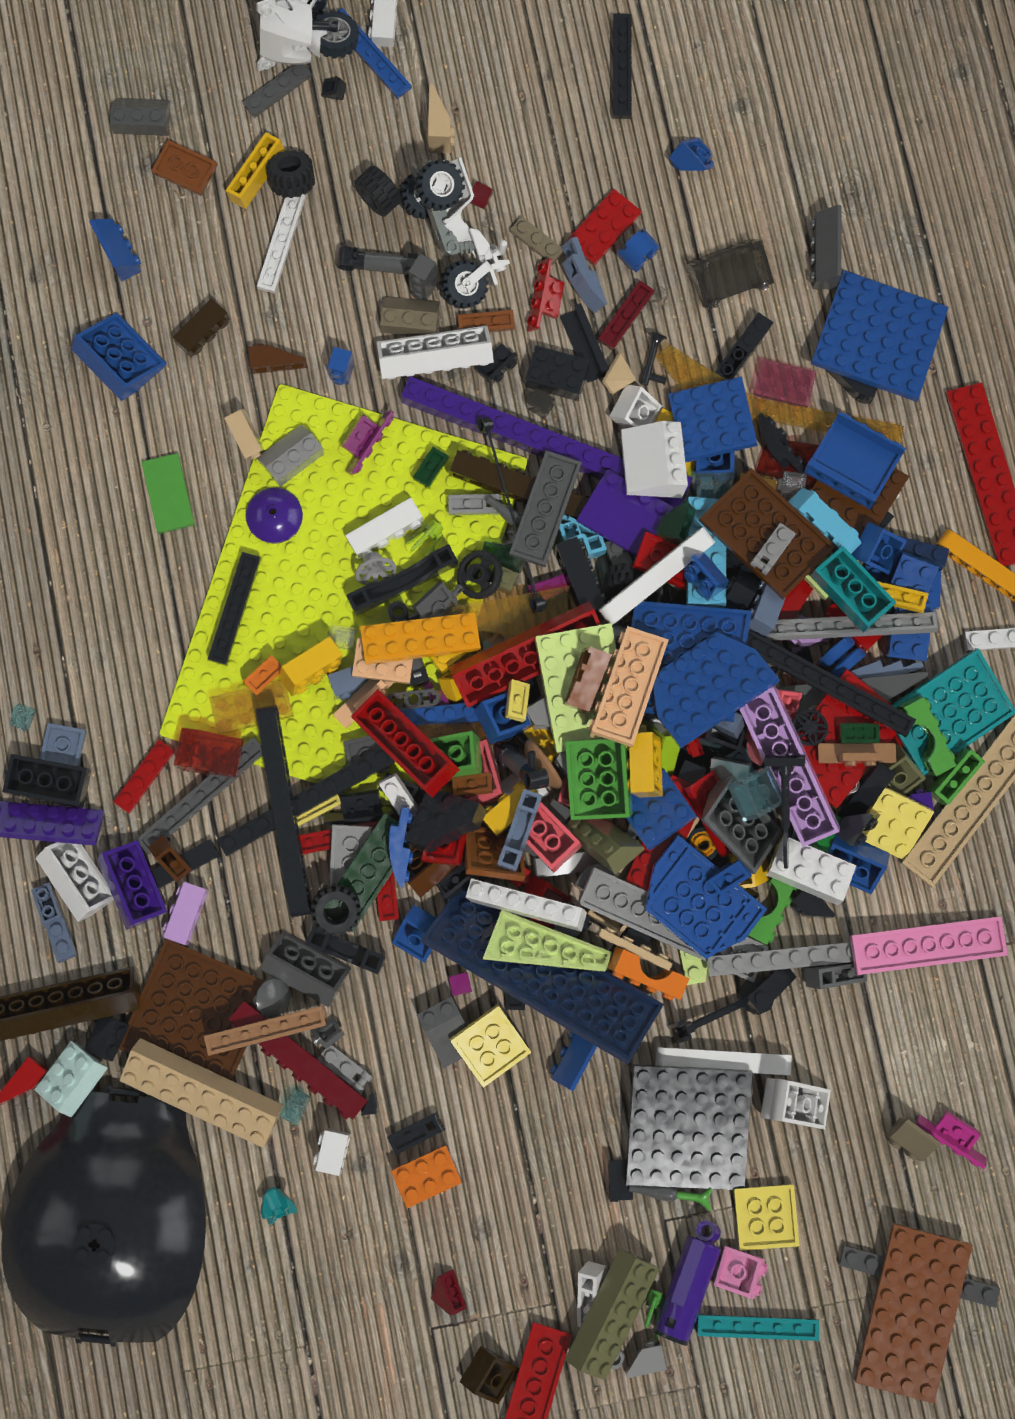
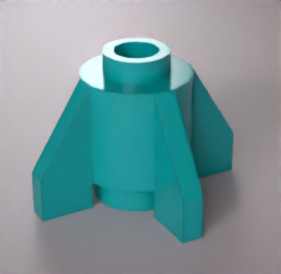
M272 1187L265 1191L262 1197L260 1213L263 1219H267L269 1225H272L277 1219L286 1214L289 1215L297 1212L295 1204L281 1189Z

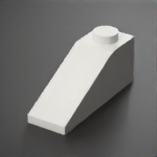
M588 1261L578 1272V1327L582 1326L606 1277L605 1265Z

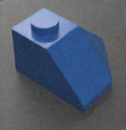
M700 138L682 141L669 156L673 166L680 171H705L714 167V162L710 160L711 150Z

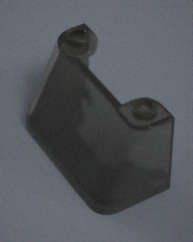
M749 239L686 262L687 270L702 306L707 308V310L718 307V303L722 299L752 288H758L759 291L766 290L770 284L774 283L763 241L760 239Z

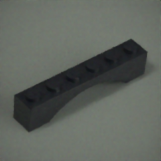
M448 544L389 578L363 586L347 594V600L355 615L358 616L457 567L458 560Z

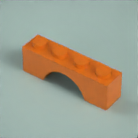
M617 946L607 966V969L613 971L612 975L620 979L626 976L630 978V983L640 986L642 983L646 985V990L655 994L658 990L663 993L662 997L673 1001V998L681 1000L690 979L672 970L668 971L665 969L656 976L647 977L641 969L640 956Z

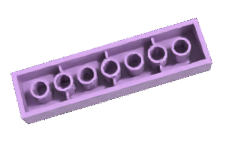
M774 685L740 708V711L763 762L765 755H806L805 766L791 767V775H789L790 821L802 847L838 833L840 826L780 694ZM766 766L781 799L779 767Z

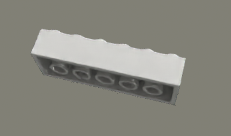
M488 326L377 342L382 379H394L399 376L409 377L420 373L430 374L434 371H450L453 368H469L474 365L485 366L489 363H494Z

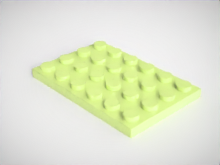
M612 623L534 637L556 753L566 751L565 741L591 738V731L588 728L591 719H596L597 713L594 710L597 701L602 702L603 695H600L603 684H608L609 678L606 675L609 666L614 667L615 661L612 660L616 649ZM591 646L610 653L612 656L603 676L602 686L595 696L597 700L593 710L590 709L589 712H583L564 705L582 649Z

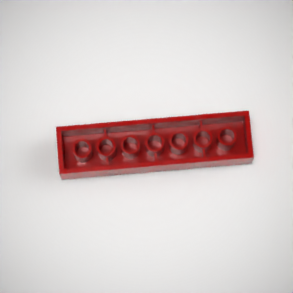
M588 601L448 668L468 708L507 690L512 679L524 682L541 674L535 636L601 624L594 608Z

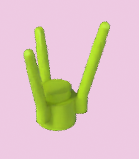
M432 519L429 524L426 523L421 530L407 540L406 544H410L424 533L410 549L413 552L427 537L432 540L435 538L428 553L429 555L434 552L439 540L443 537L441 532L444 528Z

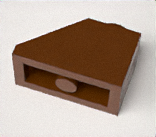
M164 835L148 847L154 858L176 882L192 870Z

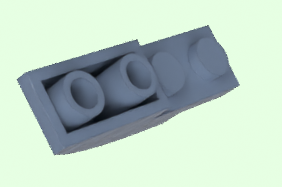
M572 237L561 246L566 258L562 265L580 298L594 313H597L607 305V301L596 271L589 270L578 237Z
M50 882L31 889L56 961L61 963L77 956L70 928Z

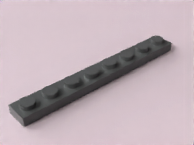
M254 737L250 739L136 840L139 841L142 848L148 854H151L148 847L162 835L167 839L259 760L263 756L260 743Z
M843 1245L839 1266L880 1277L885 1256ZM965 1278L960 1298L996 1308L1000 1288Z

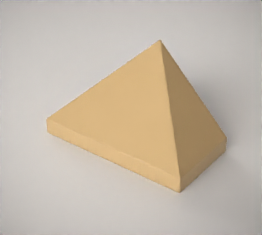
M621 353L617 354L602 380L610 394L616 393L636 380L630 366Z

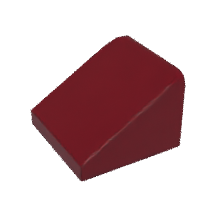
M476 181L473 187L474 197L470 203L485 209L493 195V189Z

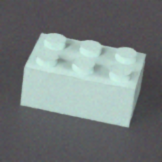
M70 1041L35 1088V1091L53 1108L69 1117L74 1115L108 1069L92 1053L84 1050L85 1047L73 1041Z

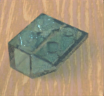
M696 473L694 497L720 499L733 487L734 473Z

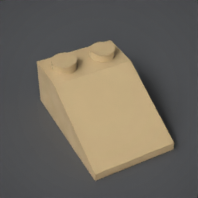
M429 84V153H451V146H455L454 127L451 126V119L434 85Z

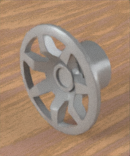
M372 552L364 556L363 563L357 568L355 576L359 583L367 586L379 582V575L385 579L395 575L396 565L391 559L382 557L377 552ZM392 570L390 575L384 572ZM359 574H365V576L361 579ZM373 576V582H366Z

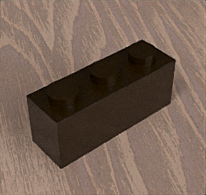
M211 298L173 336V340L177 346L192 358L202 351L203 346L207 342H211L215 338L216 333L220 329H224L228 325L229 315Z

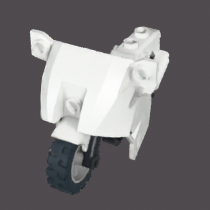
M261 0L256 3L257 11L260 14L261 56L257 62V70L269 69L275 66L276 62L291 65L311 63V52L319 58L320 53L324 57L330 56L334 59L337 57L343 58L347 54L350 55L357 48L359 28L355 20H352L351 16H346L343 12L336 13V11H331L328 13L326 8L327 0Z

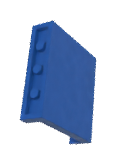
M839 411L821 444L807 464L804 473L871 509L906 448L900 443L886 438L884 434L870 429L866 424L852 419L850 415Z

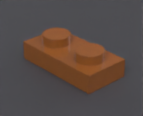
M491 772L452 777L453 795L468 797L493 793Z

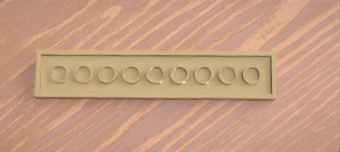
M1015 714L981 757L985 761L984 764L952 802L942 808L913 846L907 857L900 863L931 888L938 882L1015 780Z

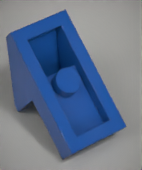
M738 859L733 863H726L708 881L717 893L722 895L751 877L752 873Z

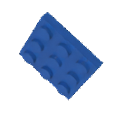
M664 769L662 770L663 796L639 798L632 794L633 814L627 817V820L649 851L698 817Z

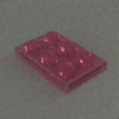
M762 358L753 396L807 409L817 372Z

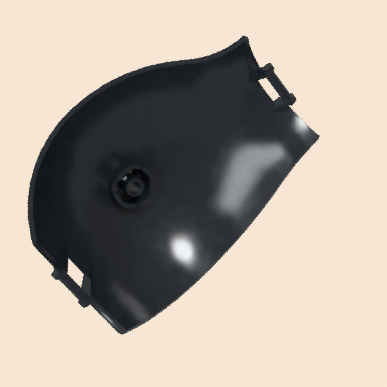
M107 1085L106 1092L91 1090L72 1117L62 1114L52 1131L33 1152L20 1173L10 1196L2 1229L1 1256L4 1276L11 1296L20 1311L37 1328L50 1334L75 1338V1342L78 1344L89 1342L111 1344V1347H117L118 1342H157L167 1335L179 1322L189 1306L199 1280L206 1235L204 1191L198 1163L188 1135L186 1112L153 1096H147L146 1093L138 1089L113 1087V1085ZM112 1095L137 1097L139 1100L138 1103L113 1101L111 1098ZM96 1239L97 1243L100 1244L98 1248H95V1245H93ZM82 1328L108 1330L109 1336L84 1334Z

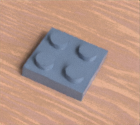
M47 723L40 759L79 766L87 731Z

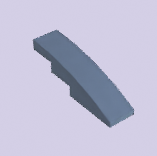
M879 660L850 672L859 679L916 673L921 671L924 666L922 661L903 667L900 660L883 667Z

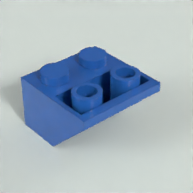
M705 552L693 555L683 570L685 579L695 586L698 594L705 598L707 602L724 590L729 583V580Z

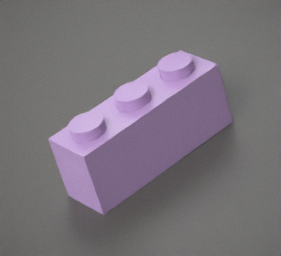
M187 882L179 885L176 893L178 899L176 904H172L169 911L171 915L170 920L165 923L162 930L164 938L183 945H189L208 890Z

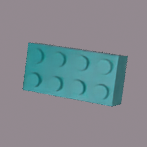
M844 546L816 568L810 576L863 633L896 604V601Z

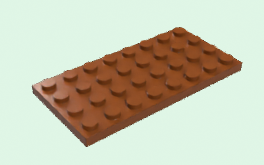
M896 1223L892 1224L854 1379L855 1383L935 1403L973 1247L971 1243Z

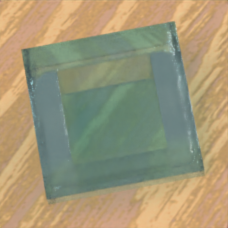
M18 704L13 708L10 725L28 731L36 709Z

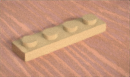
M608 927L598 929L596 936L636 954L640 958L665 970H670L673 963L668 962L669 957L658 953L656 956L650 953L651 949L642 944L638 947L633 944L634 940L624 935L620 938L615 935L616 931Z

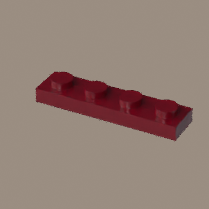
M639 281L602 332L598 341L614 351L651 299L655 290Z

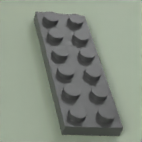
M549 451L545 452L509 556L546 567L582 462Z

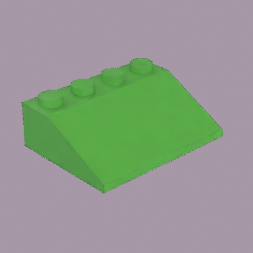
M603 737L565 741L571 820L630 817L633 814L632 793L631 790H628L627 786L630 771L627 769L629 751H627L626 745Z

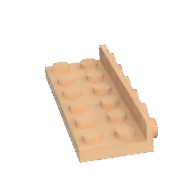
M627 626L626 632H621L618 643L621 646L619 650L615 649L612 658L615 664L614 667L609 666L606 675L609 681L608 684H603L600 695H603L602 702L597 701L594 710L597 716L596 719H591L588 730L591 731V738L597 735L633 747L668 639Z

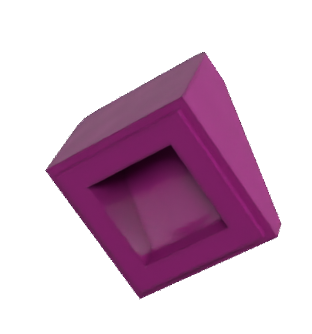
M468 972L448 977L453 996L472 992Z

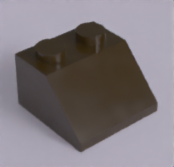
M480 1346L467 1370L464 1372L460 1383L474 1395L499 1405L519 1368L495 1352Z

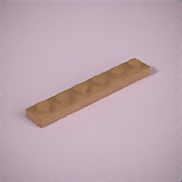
M322 1006L205 1035L204 1040L209 1056L326 1026Z

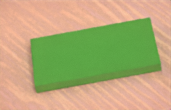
M176 453L142 461L157 533L162 534L195 526L179 454Z

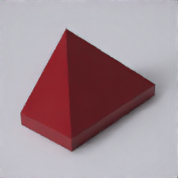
M454 1269L437 1276L431 1300L450 1316L466 1309Z

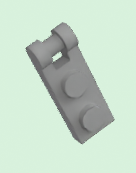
M448 495L449 515H500L493 507H486V501L492 496L501 502V495Z
M780 523L750 565L762 570L761 573L766 576L796 533ZM761 559H765L766 561H768V563L765 564L761 561Z
M333 1045L325 1049L318 1057L320 1062L360 1093L364 1090L363 1086L366 1082H370L373 1078L372 1075ZM356 1073L361 1075L358 1081L353 1079Z

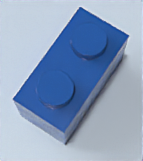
M337 347L333 348L327 367L330 380L337 385L349 384L354 368V359L351 351Z

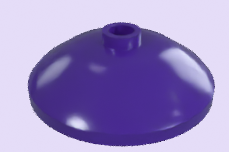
M268 488L260 491L250 500L246 510V522L252 534L259 540L271 544L282 543L291 539L300 529L303 520V511L298 499L289 491L281 488ZM276 510V513L271 515L270 511Z

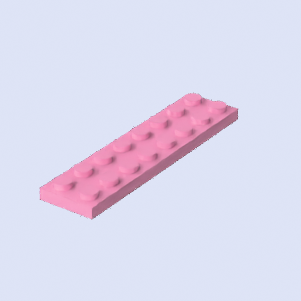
M1002 917L850 936L856 975L1008 955Z

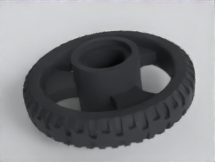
M485 550L473 551L466 555L462 562H460L457 570V583L464 588L462 592L473 599H485L493 595L497 588H499L500 582H502L503 569L500 560L493 553ZM481 557V564H472L466 570L474 559ZM491 564L494 565L495 576L492 584H490L492 580V571L488 568ZM470 580L473 583L479 584L481 591H471L467 587L466 582Z

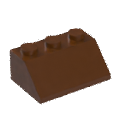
M412 848L410 850L413 852L412 863H408L407 871H410L408 884L421 898L458 865L423 862L421 860L423 851Z

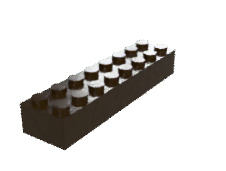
M134 966L0 996V1041L140 1010V982Z

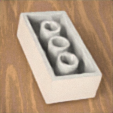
M782 836L778 840L766 876L839 905L844 901L856 865L806 845L802 847L799 841L789 838V867L784 869Z

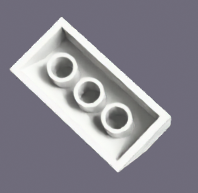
M56 842L45 847L35 858L77 922L92 916L114 901L106 880L82 844Z

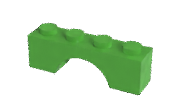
M915 696L897 706L900 711L915 718L914 725L921 726L927 734L928 747L921 758L929 775L938 776L955 767V756L946 745L947 739L938 728L939 722L930 711L931 705L928 699L922 696Z
M771 877L768 884L775 893L774 908L768 915L760 918L747 936L764 945H767L768 942L772 943L776 935L773 931L776 925L780 926L784 918L782 912L785 907H789L792 901V897H790L792 891L797 890V888Z

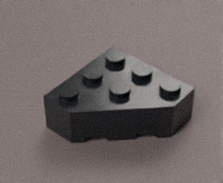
M441 790L433 798L428 793H425L405 841L415 849L431 853L444 844L448 845L460 839L462 835L470 831L478 830L487 811L478 802Z

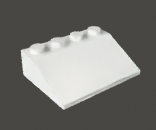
M659 421L621 429L626 495L682 498L688 482L681 422Z

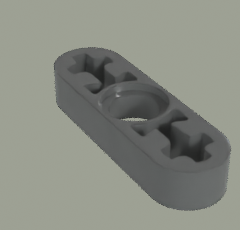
M428 688L394 692L389 694L387 698L391 702L394 698H404V702L397 703V705L393 703L399 710L435 706L440 703L442 695L438 689ZM431 692L432 695H436V699L433 702L432 699L423 700V697L431 695ZM411 694L418 696V703L415 705L409 701Z

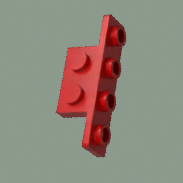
M550 258L541 261L537 267L538 274L534 283V295L530 302L531 310L527 319V331L529 332L539 329L542 314L553 319L559 315L564 282L549 276L552 259Z

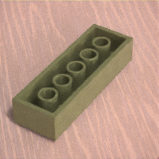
M619 1248L565 1361L580 1372L605 1380L660 1268L639 1256Z

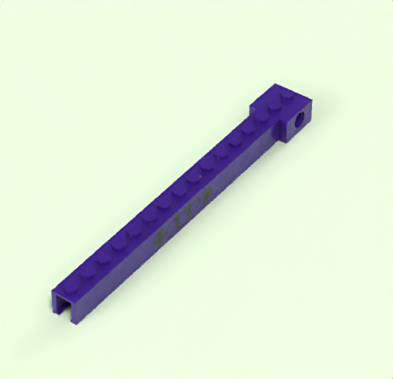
M409 376L401 395L402 404L480 433L477 428L478 419L488 417L492 419L494 425L493 429L490 430V435L493 439L542 458L545 452L549 451L580 461L582 465L579 472L599 480L602 479L608 469L625 479L623 458ZM687 476L688 486L682 498H657L672 506V512L679 513L693 477Z

